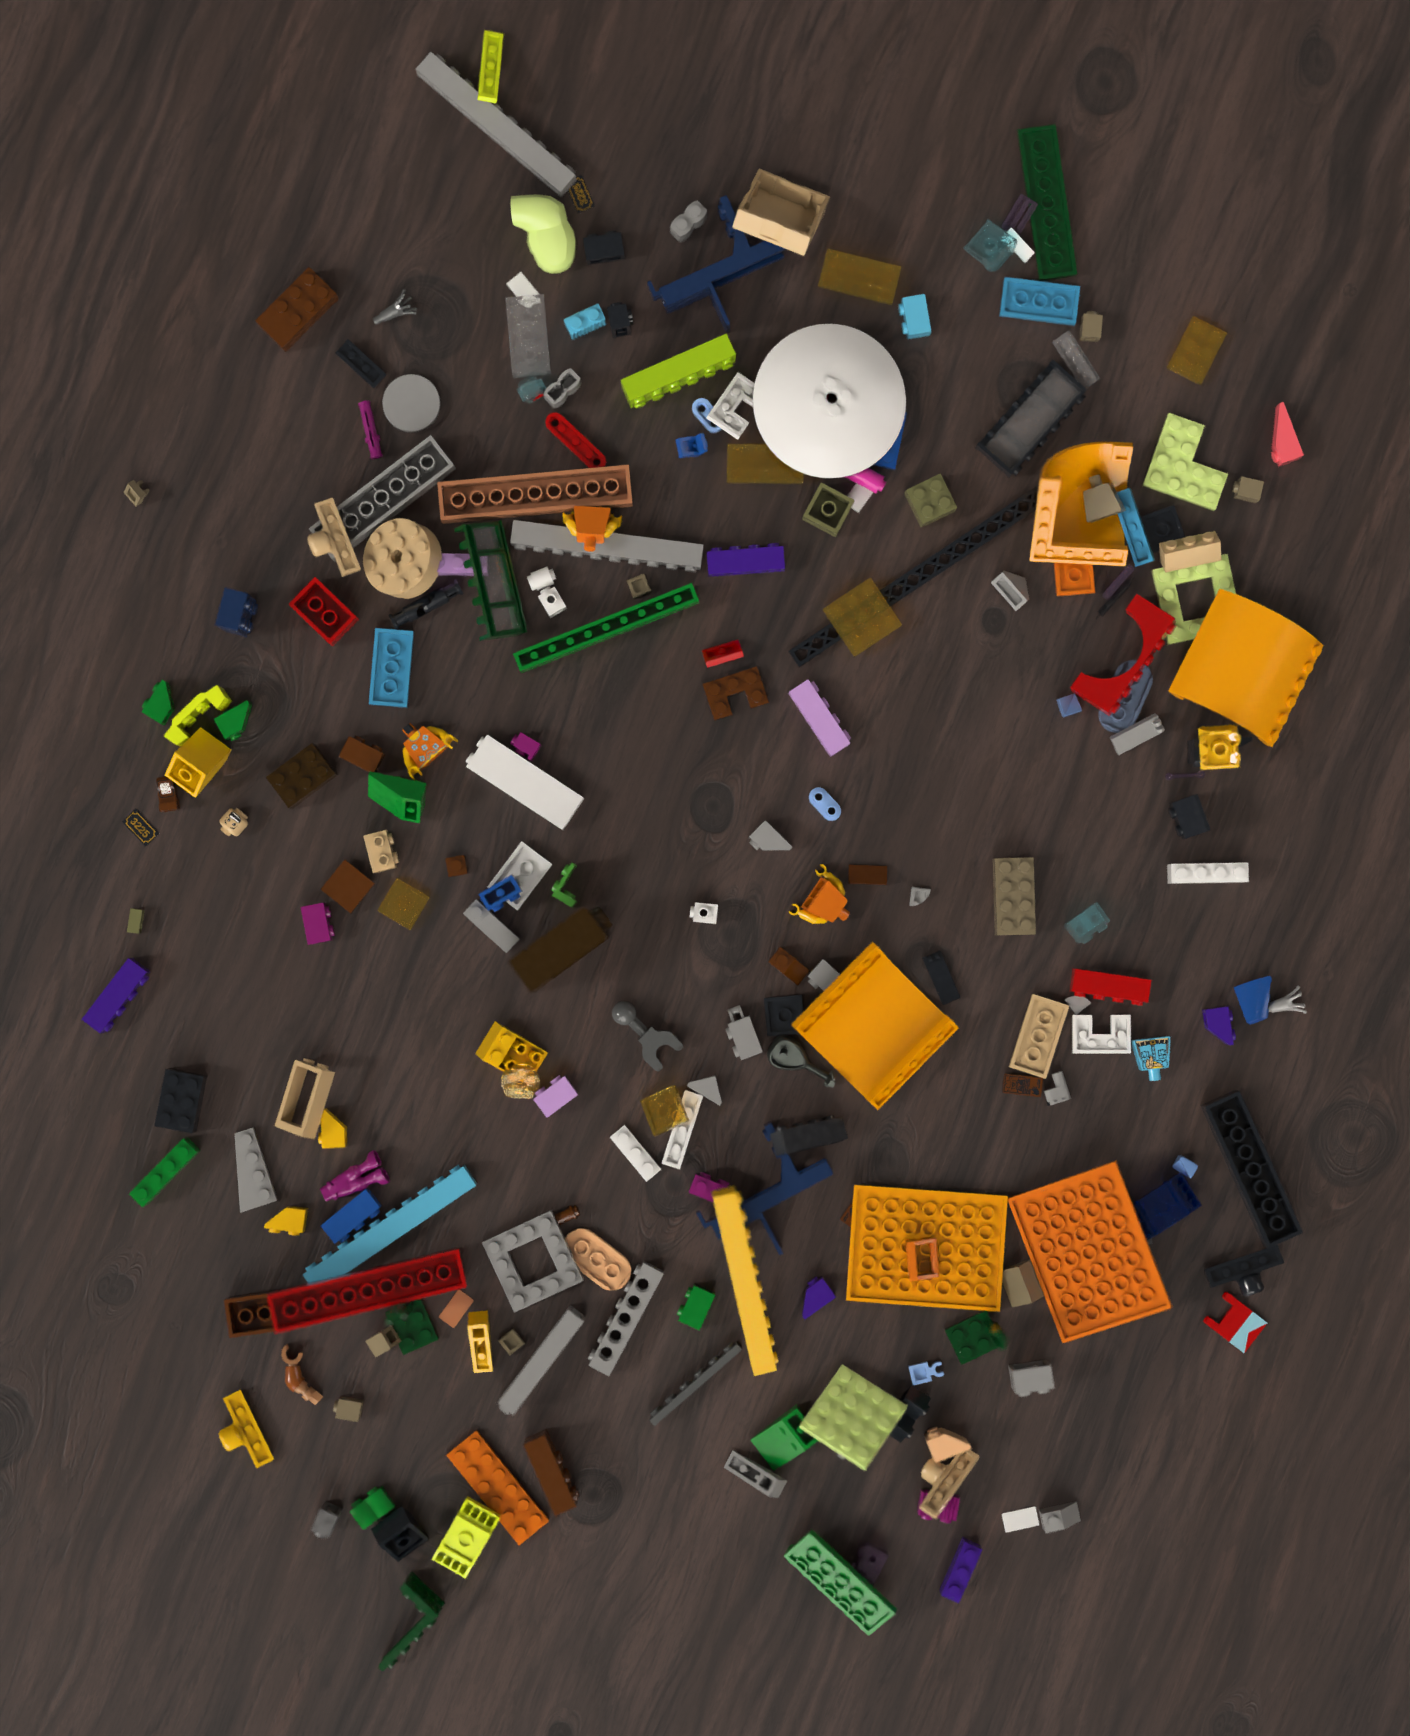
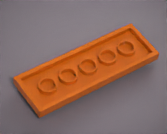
M478 1430L474 1431L447 1453L446 1456L487 1507L501 1515L500 1523L518 1545H521L549 1522V1518Z

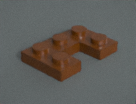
M757 666L702 684L714 721L733 715L727 697L745 691L750 709L769 703Z

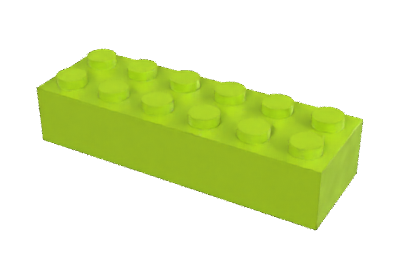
M726 333L621 379L622 389L630 407L638 409L645 406L646 402L651 399L653 401L664 397L663 394L669 391L670 393H675L685 384H688V386L693 385L701 377L709 378L715 375L717 370H727L733 367V363L736 361V354Z

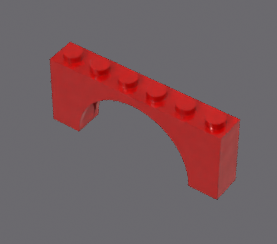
M1138 594L1135 595L1126 608V613L1135 620L1143 634V648L1137 662L1130 670L1113 678H1095L1081 672L1070 687L1073 693L1108 716L1112 712L1115 714L1118 711L1122 698H1126L1130 694L1134 681L1138 682L1143 675L1141 671L1145 666H1149L1154 659L1153 654L1156 650L1160 651L1165 644V637L1168 634L1171 635L1176 628L1174 617Z

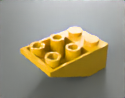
M495 1021L475 1054L483 1061L529 1085L548 1052Z

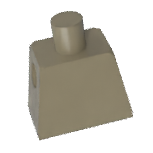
M1100 474L1089 477L1092 488L1083 491L1087 522L1092 523L1126 511L1112 483L1102 484Z

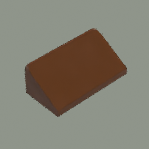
M849 865L848 884L887 885V866Z

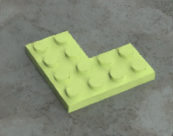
M1168 413L1142 486L1215 511L1228 474L1192 461L1205 425Z

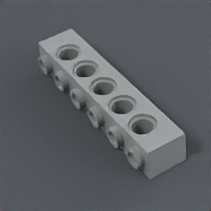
M643 1261L642 1265L638 1263L633 1274L636 1276L633 1282L629 1280L624 1289L627 1292L624 1299L620 1298L615 1306L618 1309L615 1316L610 1315L606 1323L609 1326L606 1333L601 1332L597 1340L600 1343L596 1350L592 1349L588 1360H590L589 1366L607 1376H610L664 1275V1271ZM644 1278L648 1281L649 1285L646 1288H640L637 1282ZM631 1296H637L640 1302L637 1305H631L628 1299ZM628 1313L630 1320L622 1322L619 1318L620 1314ZM611 1331H620L621 1337L613 1339L610 1335ZM609 1347L612 1350V1354L604 1356L601 1353L602 1348Z

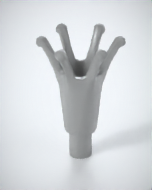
M1296 986V989L1285 997L1269 1002V1012L1299 1011L1306 1014L1307 1010L1296 1008H1305L1304 1003H1292L1294 999L1302 995V992L1298 991L1300 986Z

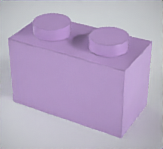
M560 1075L550 1082L552 1085L549 1088L545 1089V1087H542L535 1093L537 1097L533 1100L546 1117L552 1115L579 1094L566 1076L562 1078Z

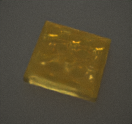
M871 577L822 609L853 657H856L902 626Z

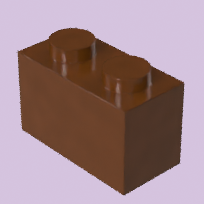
M356 735L354 738L349 736L339 757L368 772L376 773L385 757V754L381 752L382 748L374 744L370 747L364 744L366 740Z

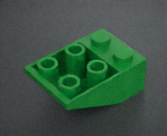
M369 771L368 797L399 819L420 823L425 807L426 783Z
M794 1405L750 1439L773 1471L819 1441L800 1428L805 1415L797 1405Z

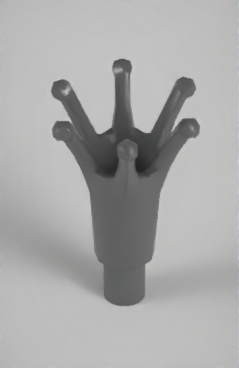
M405 289L402 290L401 295L393 304L373 318L376 325L401 315L417 314L416 307L410 308V304L403 306L412 299L409 296L406 300L402 301L405 297Z

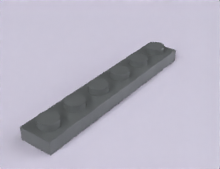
M732 1342L723 1349L724 1353L719 1357L716 1355L708 1362L710 1365L706 1369H699L694 1374L695 1378L691 1382L688 1380L679 1387L680 1391L676 1395L672 1393L665 1399L666 1403L661 1408L657 1406L650 1412L652 1416L649 1421L654 1426L657 1425L742 1350L738 1342L734 1344Z

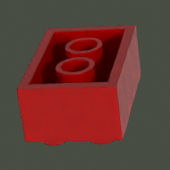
M316 577L288 604L332 647L359 620Z

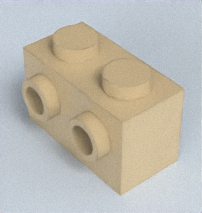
M387 830L364 835L372 872L379 873L397 868L396 863H399L397 852H393L392 849L394 844L392 833L389 834Z

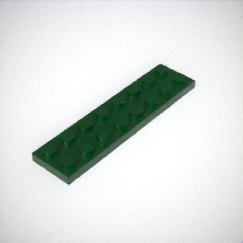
M1056 124L1018 129L1017 135L1038 279L1043 281L1077 276Z

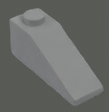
M477 899L463 913L506 953L519 940L510 929Z
M732 1450L724 1466L725 1469L769 1497L779 1498L787 1483V1480L734 1450Z

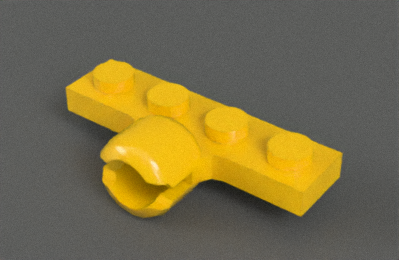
M241 1389L224 1397L223 1400L233 1419L231 1425L219 1431V1438L227 1451H231L244 1445L256 1468L274 1460Z

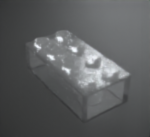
M544 294L505 297L513 378L551 375Z

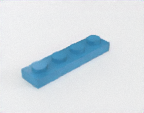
M1131 488L1117 492L1126 510L1119 513L1118 517L1135 567L1155 561Z

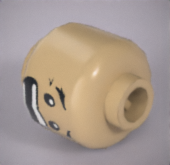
M230 808L220 819V824L222 825L220 830L227 836L231 834L239 836L248 825L246 820L248 817L238 808L235 810Z

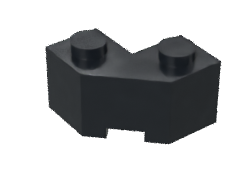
M911 1385L899 1400L907 1405V1409L889 1436L899 1443L905 1438L909 1439L915 1430L912 1428L915 1421L921 1415L925 1416L930 1408L928 1403L931 1397Z

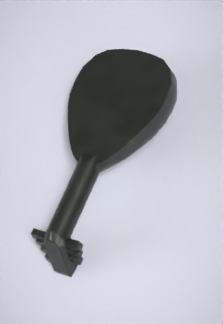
M782 1034L777 1036L770 1044L767 1051V1059L774 1067L782 1070L807 1069L824 1079L823 1085L827 1088L829 1086L833 1088L836 1084L834 1071L832 1070L829 1074L810 1063L803 1047L793 1037Z

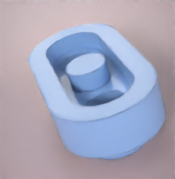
M704 398L695 400L692 405L693 414L709 432H719L721 428L712 426L710 424L711 421L707 419L708 414L713 409L712 404ZM700 406L705 407V411L700 412L698 408Z
M817 787L810 792V803L826 820L834 821L839 818L841 808L825 789ZM817 793L822 795L820 801L815 799ZM831 807L835 809L833 815L828 813V809Z

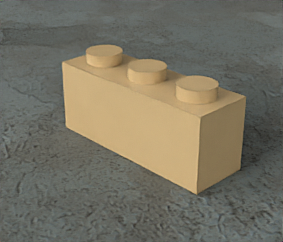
M1215 531L1159 543L1160 563L1165 573L1221 561V541Z

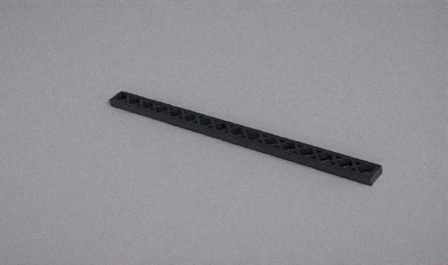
M1039 485L789 650L788 652L797 666L801 667L1034 512L1037 505L1034 507L1032 505L1037 504V500H1034V495L1039 490ZM1021 501L1029 503L1028 511L1018 510ZM1003 513H1014L1013 520L1011 522L1002 521ZM988 523L998 524L995 533L986 531ZM973 533L982 534L981 542H970L971 535ZM958 543L966 545L963 554L954 552L955 546ZM940 555H950L949 563H939ZM924 566H935L933 574H923ZM910 575L919 577L918 583L915 586L907 584ZM892 587H903L902 594L900 596L891 595ZM879 596L887 598L886 605L883 607L875 605L876 598ZM862 607L871 608L870 616H859L860 609ZM845 618L855 619L852 628L843 626ZM830 628L840 629L837 638L827 637ZM815 638L824 640L822 648H812V642ZM799 649L808 650L807 657L800 662L794 652Z

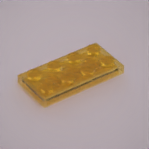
M827 249L818 287L892 305L901 267Z
M727 444V483L803 484L804 474L783 463L766 444Z

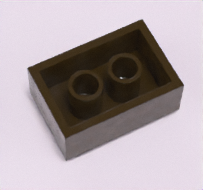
M311 743L269 774L266 779L289 809H293L338 774L317 746Z

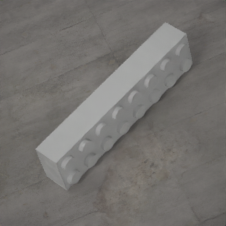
M431 435L337 506L352 548L370 536L380 525L391 520L434 487L437 482H440L456 470L453 463ZM320 520L309 528L312 534L323 529ZM328 553L329 556L333 559V561L336 562L334 555L332 553Z

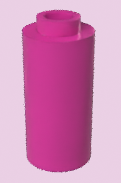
M870 468L845 477L874 493H877V491L881 492L886 484V481H884L885 476Z

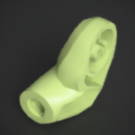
M547 195L511 196L513 225L527 232V244L537 265L543 271L552 274L568 270L576 256V239L574 230L568 222L564 204Z

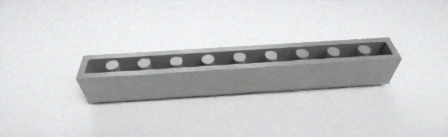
M430 52L416 68L418 76L562 197L576 181L574 169L569 165L564 166L560 162L561 159L553 152L550 154L546 150L547 147L538 140L536 142L531 138L532 134L527 129H521L517 126L518 123L513 117L504 115L502 113L503 109L499 105L477 100L478 92L474 89V85L468 79L463 80L459 76L460 73L451 66L449 68L445 64L446 61L439 54L435 56Z
M513 520L510 541L514 549L526 550L527 547L533 548V551L540 553L550 550L552 554L564 555V552L571 553L573 557L582 558L583 555H589L590 559L601 560L602 557L609 558L611 562L628 560V563L633 565H639L640 562L647 563V566L650 567L666 565L667 569L672 570L682 567L688 572L701 570L703 544L612 533L610 537L605 538L603 544H596L595 551L589 552L584 550V543L577 542L576 536H573L567 527Z

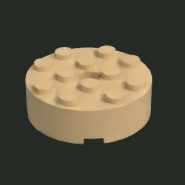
M402 518L392 519L380 525L368 539L363 555L364 571L372 586L380 592L404 599L417 597L428 590L439 574L437 572L439 562L442 561L441 547L433 532L423 525Z

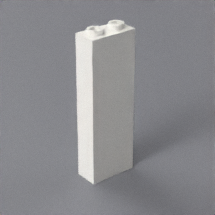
M486 735L485 738L482 736L476 745L479 748L475 754L471 753L467 758L466 762L468 764L466 767L564 830L584 798L489 735Z

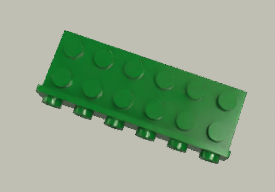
M812 1529L797 1543L791 1544L785 1552L784 1557L788 1562L796 1567L804 1577L811 1581L818 1590L827 1596L833 1604L842 1610L868 1636L896 1613L897 1608Z

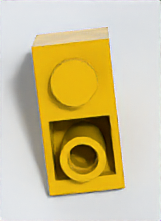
M324 1108L319 1123L321 1125V1132L318 1133L319 1144H322V1148L347 1147V1127L327 1108Z
M288 1206L264 1224V1228L269 1229L271 1233L288 1231V1235L299 1236L300 1233L305 1232L308 1208Z

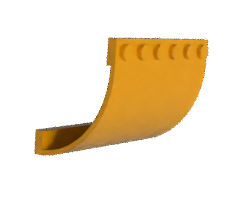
M1219 589L1168 691L1178 699L1183 700L1186 698L1228 718L1256 735L1265 745L1273 747L1279 738L1283 725L1287 722L1291 709L1296 704L1300 691L1304 688L1308 675L1313 670L1317 657L1322 652L1323 644L1309 632L1282 615L1247 598Z
M873 942L791 1024L877 1110L959 1028Z

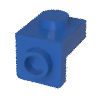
M704 433L676 439L679 458L696 457L707 452L708 443Z

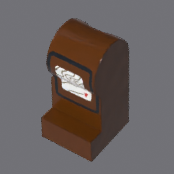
M166 776L157 777L156 783L160 812L180 810L176 784Z

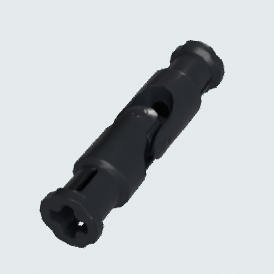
M455 579L448 586L440 587L404 606L403 610L388 616L397 630L399 626L409 621H415L432 610L450 602V599L455 596L463 595L464 593Z

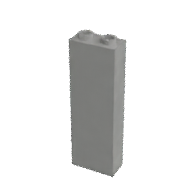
M571 1305L500 1397L498 1404L504 1413L515 1414L584 1322L586 1316Z

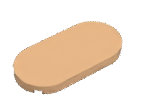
M578 1228L571 1231L565 1237L580 1271L605 1290H618L629 1282L632 1272L629 1260L596 1233L586 1228Z

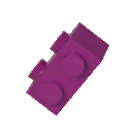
M700 1172V1174L695 1173L689 1193L714 1202L711 1191L731 1186H728L729 1182L722 1179L715 1181L710 1179L711 1175Z

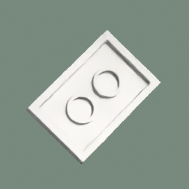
M521 841L487 888L510 875H514L523 892L520 893L521 897L513 902L508 900L506 902L516 910H519L553 864Z

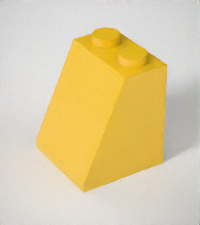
M200 727L175 751L165 776L196 798L227 761L231 749Z

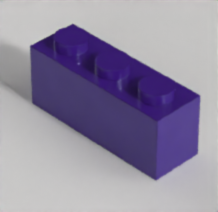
M962 1537L940 1587L941 1596L957 1603L960 1602L982 1552L979 1544Z

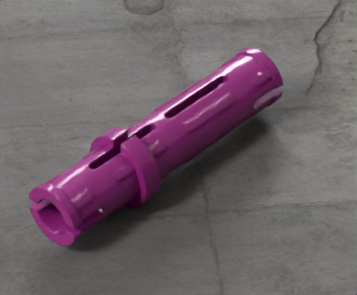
M370 401L359 402L358 405L366 434L365 442L368 443L370 458H382L383 455L379 444L380 436L377 435Z

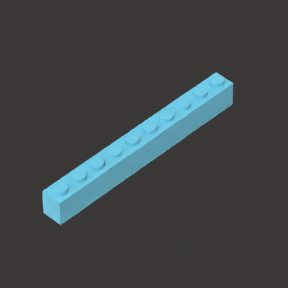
M457 1165L449 1171L451 1174L448 1177L444 1178L442 1175L433 1181L435 1184L433 1187L428 1189L426 1186L417 1192L418 1197L413 1200L410 1197L402 1202V1208L399 1210L393 1208L385 1214L387 1218L382 1221L377 1219L369 1225L371 1229L366 1232L362 1229L353 1236L355 1238L353 1241L348 1243L346 1240L337 1246L339 1249L337 1252L332 1254L330 1251L321 1257L322 1262L319 1264L314 1262L306 1267L307 1272L303 1274L304 1278L308 1283L348 1273L475 1187L477 1182L465 1165L462 1167Z

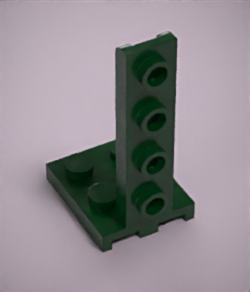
M422 1298L396 1304L392 1307L393 1309L385 1312L386 1324L388 1326L392 1325L401 1340L398 1345L403 1355L439 1340Z
M981 1311L944 1329L961 1365L996 1348H999V1350L1007 1348L1005 1342L1008 1339L1005 1332L997 1322L993 1323L987 1311Z
M412 1571L405 1578L399 1589L406 1599H411L415 1603L416 1608L421 1613H425V1615L383 1657L379 1664V1669L382 1672L387 1667L391 1669L395 1665L399 1654L404 1655L411 1647L409 1644L413 1640L417 1642L424 1634L422 1631L426 1627H432L437 1621L436 1618L439 1616V1612L445 1605V1602Z

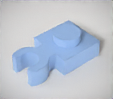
M927 1361L908 1365L912 1384L917 1385L932 1381L931 1375L943 1376V1371H935L937 1366L942 1365L941 1361H936L931 1366H928Z

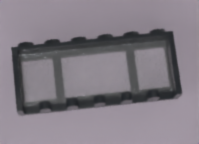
M1052 359L1020 398L1013 403L1011 408L988 431L986 436L978 442L975 449L996 465L1008 478L1012 474L1016 476L1023 468L1021 464L1025 460L1029 462L1036 454L1034 452L1037 446L1041 448L1048 440L1046 436L1050 432L1054 434L1061 426L1059 421L1063 417L1067 419L1073 412L1071 408L1075 404L1080 405L1086 398L1084 393L1087 389Z

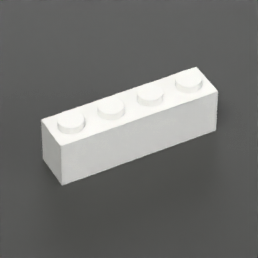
M1248 863L1167 865L1168 884L1249 882Z

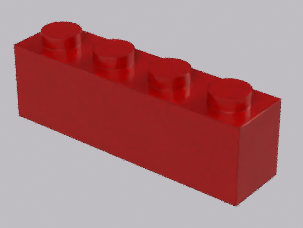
M1073 969L1070 991L1074 992V996L1086 997V994H1091L1093 999L1105 1000V997H1111L1113 1002L1124 1003L1125 999L1131 1000L1133 1005L1143 1006V1002L1148 1003L1151 980Z

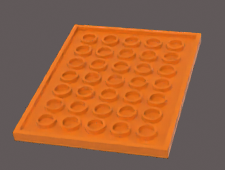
M1117 1161L1008 1198V1203L1062 1343L1172 1308L1171 1301Z

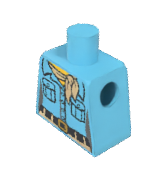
M1170 1036L1131 1040L1139 1070H1148L1149 1081L1161 1080L1160 1069L1169 1068Z

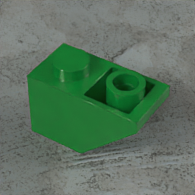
M161 680V682H157L153 687L152 691L154 693L151 698H147L144 701L142 713L165 726L175 708L169 683Z

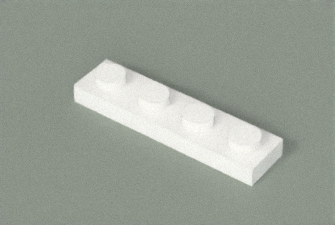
M688 1090L684 1091L662 1164L680 1169L703 1095Z

